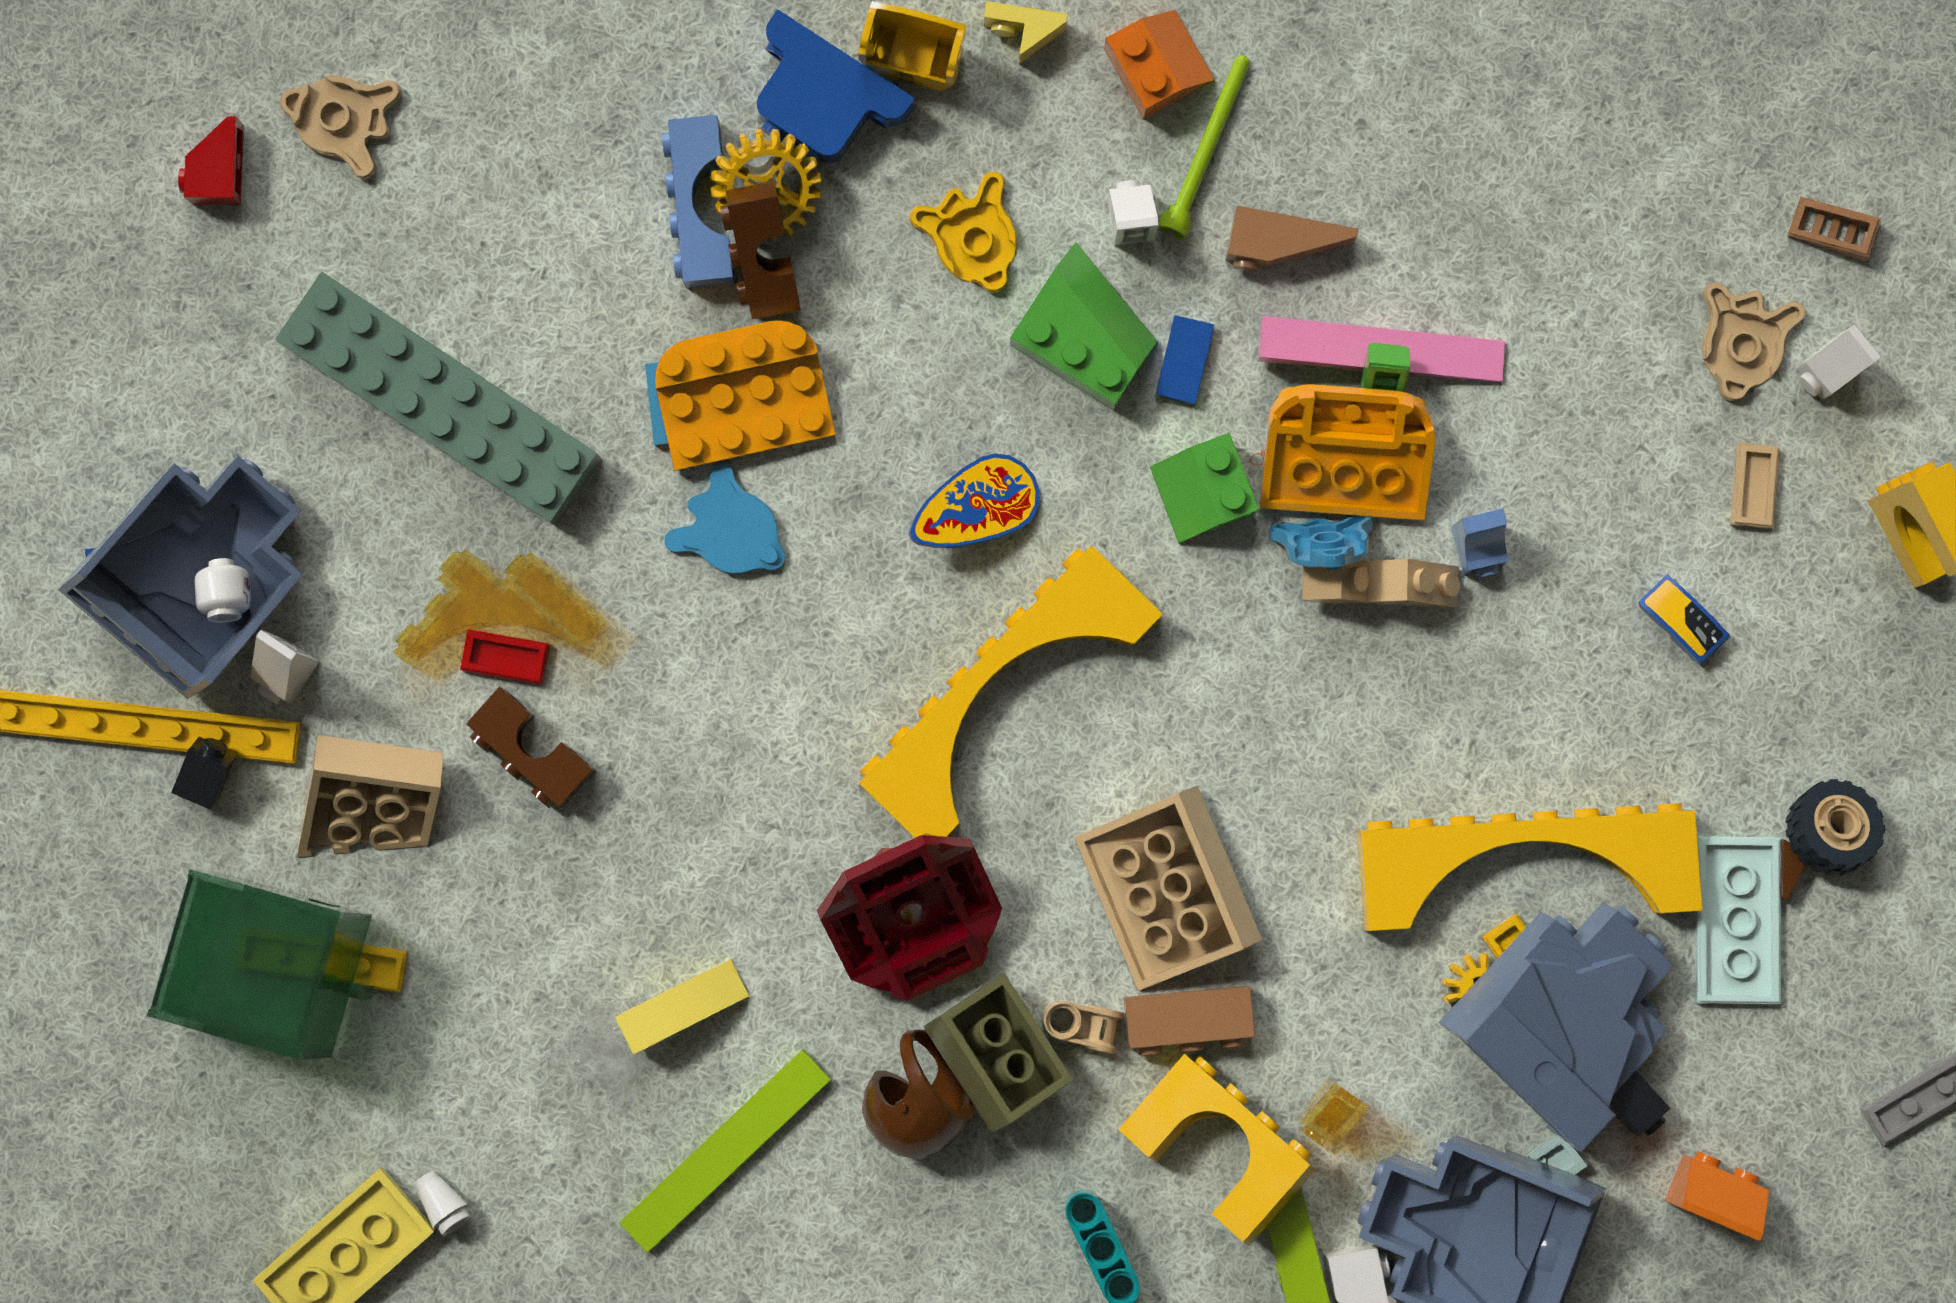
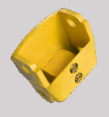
M871 2L860 41L859 61L882 77L937 91H945L953 84L955 85L963 56L966 25L912 9Z

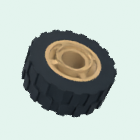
M1830 779L1827 782L1821 781L1799 796L1789 808L1791 811L1786 816L1785 821L1787 823L1786 837L1789 838L1791 843L1789 846L1798 855V860L1810 866L1811 870L1817 873L1822 872L1826 876H1834L1835 874H1840V876L1847 875L1874 858L1878 853L1877 850L1883 845L1884 839L1882 838L1885 833V825H1883L1882 818L1884 816L1882 811L1878 809L1875 799L1870 797L1861 786L1853 785V782L1847 780L1842 782L1838 781V779ZM1830 822H1833L1839 828L1840 834L1834 831Z

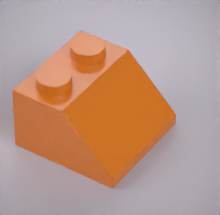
M1176 10L1141 18L1105 38L1104 50L1143 119L1215 81Z
M1697 1151L1695 1158L1683 1154L1664 1201L1761 1241L1764 1232L1769 1190L1757 1185L1760 1177L1737 1167L1734 1174L1718 1169L1721 1160Z

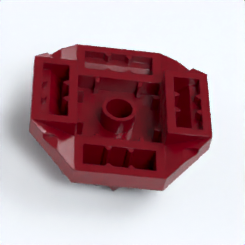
M925 833L894 848H881L873 858L842 872L817 909V913L850 980L871 988L889 991L892 996L908 1001L983 966L988 952L987 945L996 929L1002 906L970 838L935 836Z

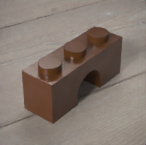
M775 181L726 190L727 205L720 206L724 229L725 231L733 230L736 242L728 244L733 269L741 268L744 281L736 282L741 307L749 305L752 319L801 310L791 257L768 259L757 251L759 245L764 240L785 234Z
M498 687L466 723L474 731L469 737L485 752L488 753L492 748L504 758L500 765L519 781L524 776L535 785L531 793L545 806L550 808L555 803L558 807L564 808L596 770L563 742L545 757L533 758L528 755L522 746V733L535 716L508 691Z

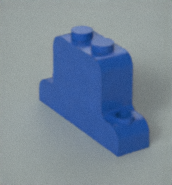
M777 9L766 26L768 45L765 50L781 61V63L757 98L758 113L761 121L764 123L761 130L768 136H770L773 129L779 130L780 142L788 134L794 135L797 146L804 143L809 149L805 158L815 157L817 161L819 159L824 163H835L844 156L866 121L870 119L885 129L900 126L907 120L915 108V98L780 10Z

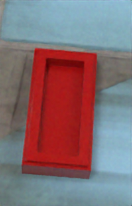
M467 629L460 670L543 685L550 644Z

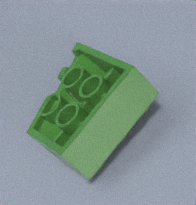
M1076 242L1056 266L1010 337V345L1113 411L1158 342Z

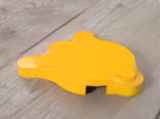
M989 172L984 175L977 194L973 199H967L960 189L953 188L947 192L939 206L929 207L920 205L914 207L909 216L911 225L926 233L932 239L936 246L938 257L945 269L961 280L980 285L989 293L1000 292L1006 287L1008 282L1007 271L1014 258L1017 246L1015 228L1002 205V195L1005 186L1004 177L998 172Z

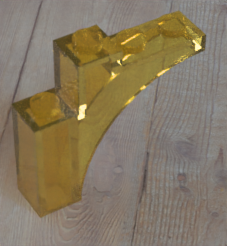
M465 549L461 554L457 551L452 553L440 567L443 573L437 580L449 591L445 596L442 593L437 594L424 609L427 615L417 626L412 623L400 633L396 639L399 645L393 653L404 663L412 665L425 652L445 639L467 629L491 625H518L545 631L563 639L575 649L581 651L608 621L531 551L526 557L519 554L507 566L504 572L508 576L502 581L475 555Z

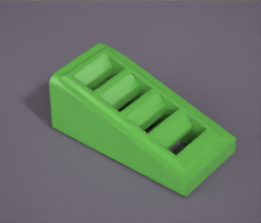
M1370 343L1367 349L1360 388L1405 392L1410 371L1409 348L1400 345ZM1375 376H1376V377L1395 378V380L1375 378Z

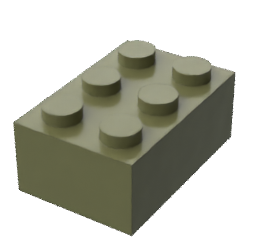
M1005 973L923 1026L991 1133L1009 1125L1073 1081V1078Z

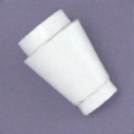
M435 1170L425 1174L414 1183L433 1230L438 1229L442 1236L455 1231L470 1219L471 1216L466 1210L469 1205L438 1176Z

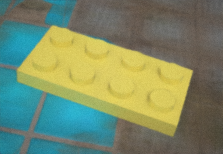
M381 1167L252 1281L271 1303H355L436 1230H433L429 1220L385 1169Z

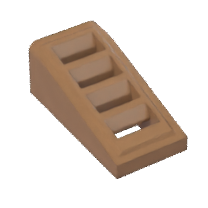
M1800 197L1788 237L1868 263L1881 226V218ZM1812 210L1817 212L1812 231H1803L1809 211ZM1826 215L1833 217L1827 237L1819 235ZM1842 221L1849 223L1844 241L1836 240ZM1858 226L1866 228L1860 246L1852 244Z

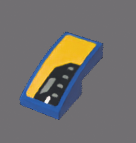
M1668 574L1638 602L1639 607L1669 633L1670 639L1700 666L1730 638V634Z

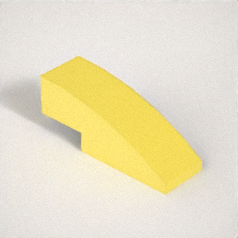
M730 959L615 1016V1019L634 1055L749 997V994Z

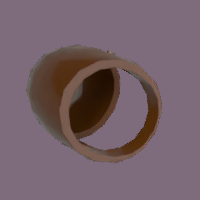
M915 1029L906 1031L900 1039V1053L908 1081L888 1071H875L864 1092L862 1114L867 1129L881 1146L897 1156L921 1160L943 1151L962 1134L974 1115V1105L926 1030ZM913 1041H917L924 1046L938 1065V1072L932 1084L929 1083L917 1060Z

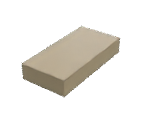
M1748 443L1736 444L1730 525L1763 529L1773 528L1780 447Z

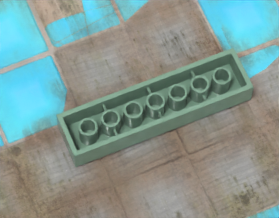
M322 271L275 338L283 347L555 527L602 459L595 451Z

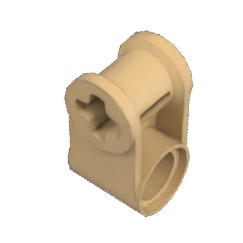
M1057 1000L1045 1007L1042 1013V1024L1044 1029L1057 1039L1077 1043L1082 1047L1116 1054L1117 1047L1113 1045L1118 1022L1124 1019L1125 1013L1089 1004L1085 1006ZM1059 1008L1068 1009L1072 1015L1071 1026L1064 1031L1054 1030L1050 1023L1052 1013ZM1103 1020H1105V1021H1104V1025H1103V1030H1102L1101 1038H1099L1100 1032H1101V1028H1102V1023H1103Z

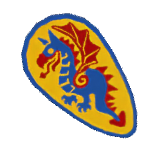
M994 453L978 458L953 475L924 502L915 515L909 529L910 539L917 545L931 548H957L999 539L1019 531L1033 519L1039 507L1040 490L1035 476L1023 462L1010 455Z

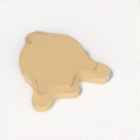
M328 75L324 76L325 79L319 80L310 86L307 84L301 88L286 90L281 96L280 106L284 113L291 118L302 142L316 153L345 161L353 173L361 180H368L373 177L376 172V164L367 144L371 139L385 140L389 136L390 129L386 119V112L402 96L398 84L394 81L386 80L376 85H364L351 78Z
M1714 282L1706 286L1702 292L1703 299L1708 308L1709 321L1703 334L1701 350L1707 369L1718 383L1720 395L1725 400L1734 402L1742 399L1751 388L1764 383L1776 373L1781 366L1785 354L1786 337L1804 319L1806 311L1802 304L1791 301L1773 312H1767L1763 308L1764 297L1759 291H1751L1735 296L1723 284Z

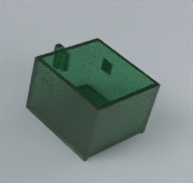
M189 869L188 880L147 1016L297 1060L332 1058L348 998L370 1000L373 995L374 985L353 982L373 914L227 873Z

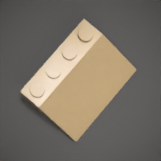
M1198 786L1074 837L1138 991L1241 951L1262 940Z

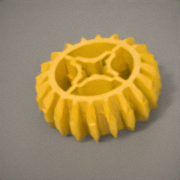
M761 129L755 130L756 141L749 142L747 135L743 133L739 135L742 147L738 149L734 144L728 143L725 147L731 158L717 156L716 163L723 170L711 172L712 181L719 184L711 188V195L714 198H722L715 204L718 213H721L720 206L727 205L726 190L733 189L735 177L742 179L746 186L758 184L759 181L765 183L772 178V181H775L779 203L785 205L781 209L784 231L788 236H791L793 229L790 223L795 220L798 225L803 227L807 224V221L802 211L814 214L817 210L815 204L808 200L821 198L822 195L821 190L813 186L822 181L820 172L812 171L818 165L815 157L805 158L809 151L806 144L803 143L794 148L796 139L792 134H788L781 143L780 133L777 129L771 131L769 140H764ZM772 155L762 166L754 167L747 164L753 158ZM786 161L790 162L799 172L797 193L790 190L789 185L781 181L785 172L783 167ZM774 236V237H770V238H771V240H776L778 236Z

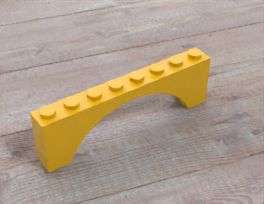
M1092 545L1085 552L1078 547L1062 563L1066 571L1056 581L1051 577L1047 578L1033 593L1038 600L1027 611L1020 606L1006 620L1004 624L1009 630L998 641L991 636L975 653L980 659L969 670L963 665L946 682L951 689L940 700L933 695L920 708L917 713L922 719L912 729L904 725L889 740L888 743L893 748L886 756L881 759L876 754L859 771L864 776L859 784L914 838L925 833L948 837L960 824L951 792L950 773L954 744L960 725L969 707L979 692L997 673L1017 658L1035 649L1065 640L1102 639L1133 646L1163 615Z
M1682 803L1657 804V813L1641 814V805L1615 807L1616 815L1600 816L1599 808L1574 809V818L1559 819L1558 810L1532 812L1533 820L1517 821L1516 813L1492 814V823L1475 824V815L1450 817V825L1434 826L1433 818L1409 819V828L1392 829V821L1367 822V830L1357 831L1364 931L1410 929L1426 897L1448 873L1480 853L1519 842L1561 844L1579 849L1601 859L1619 871L1636 887L1653 913L1703 911L1695 810L1683 811Z

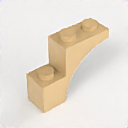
M1414 559L1360 560L1344 565L1337 570H1329L1325 567L1303 566V601L1325 604L1373 603L1440 608L1458 607V593L1460 590L1459 566Z

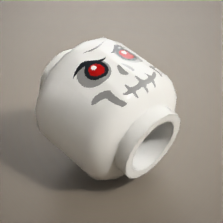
M213 559L208 562V567L198 571L194 579L196 607L201 614L207 615L209 621L217 623L237 621L242 618V613L250 608L252 603L250 575L244 568L234 565L232 559Z

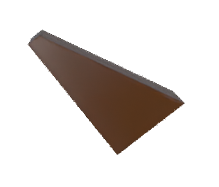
M1781 839L1780 898L1787 900L1806 864L1798 860V855L1789 846L1791 843L1784 839Z

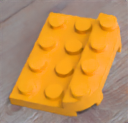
M769 321L686 339L670 347L659 360L655 373V386L674 471L836 435L817 347L809 334L799 325L786 321Z
M1314 384L1288 387L1280 391L1278 398L1269 411L1267 419L1268 431L1259 501L1260 508L1425 521L1435 450V432L1430 412L1421 398L1402 391Z

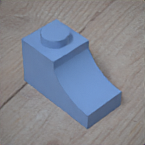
M1503 508L1462 518L1451 527L1463 575L1474 572L1476 579L1493 576L1500 573L1498 566L1504 565L1509 561L1505 542L1507 521Z

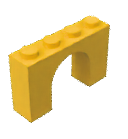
M1932 460L1875 487L1879 495L1868 500L1913 587L1925 585L1946 573L1948 577L1956 575V472L1952 464L1948 462L1936 467Z
M1184 1054L1118 1130L1154 1162H1157L1182 1132L1200 1119L1222 1117L1239 1124L1249 1142L1250 1159L1248 1168L1239 1183L1212 1212V1215L1243 1243L1250 1246L1314 1173L1315 1169L1307 1162L1312 1155L1295 1139L1286 1144L1278 1137L1276 1133L1281 1127L1263 1111L1256 1117L1244 1107L1249 1099L1231 1083L1226 1089L1213 1079L1218 1072L1202 1057L1199 1056L1193 1062Z

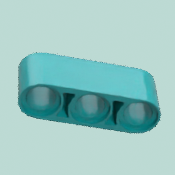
M1080 1189L1074 1191L1065 1201L1064 1210L1066 1218L1104 1297L1109 1303L1135 1302L1140 1292L1138 1278L1100 1199L1090 1190ZM1083 1198L1089 1199L1095 1204V1213L1090 1219L1084 1221L1075 1218L1071 1212L1073 1204ZM1098 1237H1107L1114 1244L1112 1253L1106 1258H1097L1090 1252L1092 1242ZM1124 1275L1130 1278L1132 1287L1129 1293L1124 1296H1115L1109 1291V1283L1115 1276Z

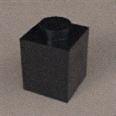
M199 736L187 751L171 793L211 809L223 790L237 752L228 749L227 745L220 740L214 738L204 739Z
M1637 1071L1613 1095L1609 1105V1109L1616 1114L1615 1116L1631 1134L1639 1137L1643 1133L1649 1136L1657 1131L1666 1121L1663 1115L1671 1109Z

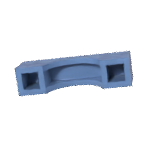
M718 116L669 119V132L662 133L664 157H671L673 169L672 173H666V187L668 198L675 197L677 213L669 214L672 238H679L680 253L673 254L676 279L683 278L686 289L735 284L734 269L728 244H731L729 236L709 229L699 219L695 210V196L700 182L711 170L718 167L716 163L717 156H723Z

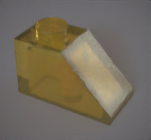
M1326 1078L1298 1120L1306 1125L1302 1133L1323 1146L1326 1140L1336 1146L1362 1118L1369 1106L1335 1082Z

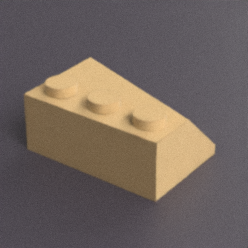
M317 735L297 857L312 856L311 846L333 845L334 854L350 853V845L370 841L371 845L377 850L428 846L441 789L443 753Z

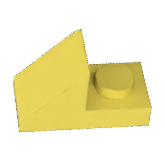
M986 1L984 27H990L992 34L1013 37L1015 36V31L1023 33L1019 64L1066 30L1067 13Z

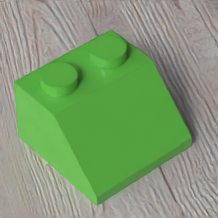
M1230 433L1189 447L1150 466L1178 544L1252 517L1259 511Z

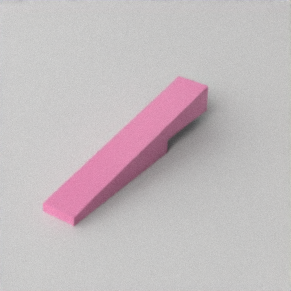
M1263 316L1260 321L1257 362L1330 367L1343 371L1363 372L1368 345L1370 343H1381L1409 348V376L1488 382L1503 381L1505 341Z

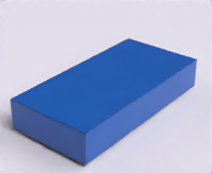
M1174 315L1155 396L1191 405L1196 404L1214 324Z

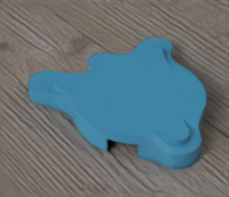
M725 463L717 464L713 467L710 475L709 490L690 498L688 501V509L696 516V522L691 526L672 529L665 535V546L669 551L699 554L711 566L725 573H746L760 569L775 571L781 568L785 562V552L779 544L774 515L759 498L746 493L739 487L732 468Z
M1353 515L1340 522H1329L1325 518H1316L1297 524L1280 522L1270 526L1269 535L1271 540L1281 543L1286 548V556L1291 562L1302 566L1325 567L1329 570H1337L1349 563L1360 561L1368 555V533L1373 529V518L1371 516Z

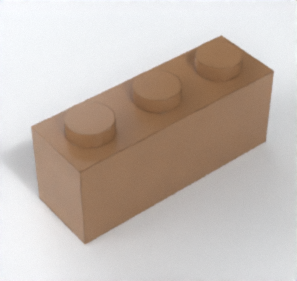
M1250 986L1123 997L1128 1048H1137L1138 1055L1163 1053V1045L1179 1044L1180 1052L1203 1050L1204 1042L1220 1040L1221 1048L1239 1047L1246 1045L1245 1038L1255 1037Z

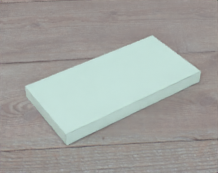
M1697 836L1703 911H1695L1696 1003L1781 1004V838Z

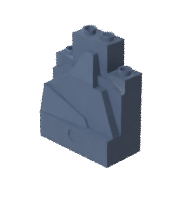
M239 456L231 460L206 489L200 485L199 478L191 470L179 467L175 463L172 464L58 589V591L186 699L212 684L303 575L295 568L296 563L288 554L280 550L276 551L271 547L301 510L294 505L295 501L287 491L280 487H274L262 477L263 472L255 463L247 459L243 460ZM213 559H232L234 565L244 568L250 575L252 603L250 608L242 613V618L237 621L227 623L211 622L208 620L207 615L201 614L196 607L195 576L198 571L208 567V562Z
M1604 903L1591 914L1578 930L1560 915L1554 919L1540 912L1439 1021L1445 1029L1462 1040L1548 1124L1546 1127L1551 1132L1580 1152L1616 1115L1609 1109L1613 1095L1653 1053L1652 1047L1668 1031L1657 1020L1661 1013L1644 999L1674 966L1663 955L1667 949L1651 934L1648 933L1644 937L1635 928L1639 924L1637 918L1623 906L1614 909Z
M1459 1135L1448 1139L1447 1143L1441 1142L1432 1163L1433 1166L1438 1167L1437 1171L1397 1154L1388 1158L1385 1163L1381 1161L1378 1164L1372 1179V1185L1376 1186L1372 1201L1366 1200L1358 1217V1224L1363 1225L1359 1238L1405 1257L1404 1260L1399 1259L1393 1269L1390 1282L1395 1284L1391 1297L1405 1303H1565L1607 1188L1513 1151L1504 1153Z

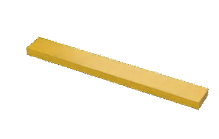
M0 690V732L187 752L200 736L204 739L214 738L222 741L227 745L228 749L237 752L236 757L297 764L301 722Z

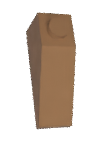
M1237 205L1225 261L1234 262V269L1244 272H1257L1258 267L1268 268L1351 245L1355 242L1359 229Z

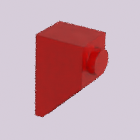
M227 116L185 156V168H180L178 172V188L180 193H184V198L192 205H241L244 124L236 116Z

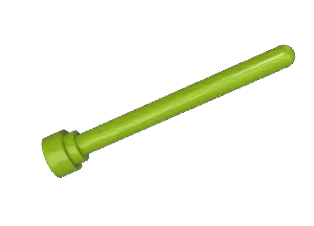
M1239 55L1235 58L1174 205H1170L1167 211L1162 212L1158 221L1159 231L1168 234L1169 229L1174 230L1176 233L1173 237L1180 240H1186L1193 223L1190 221L1192 214L1189 212L1250 66V60L1245 55Z

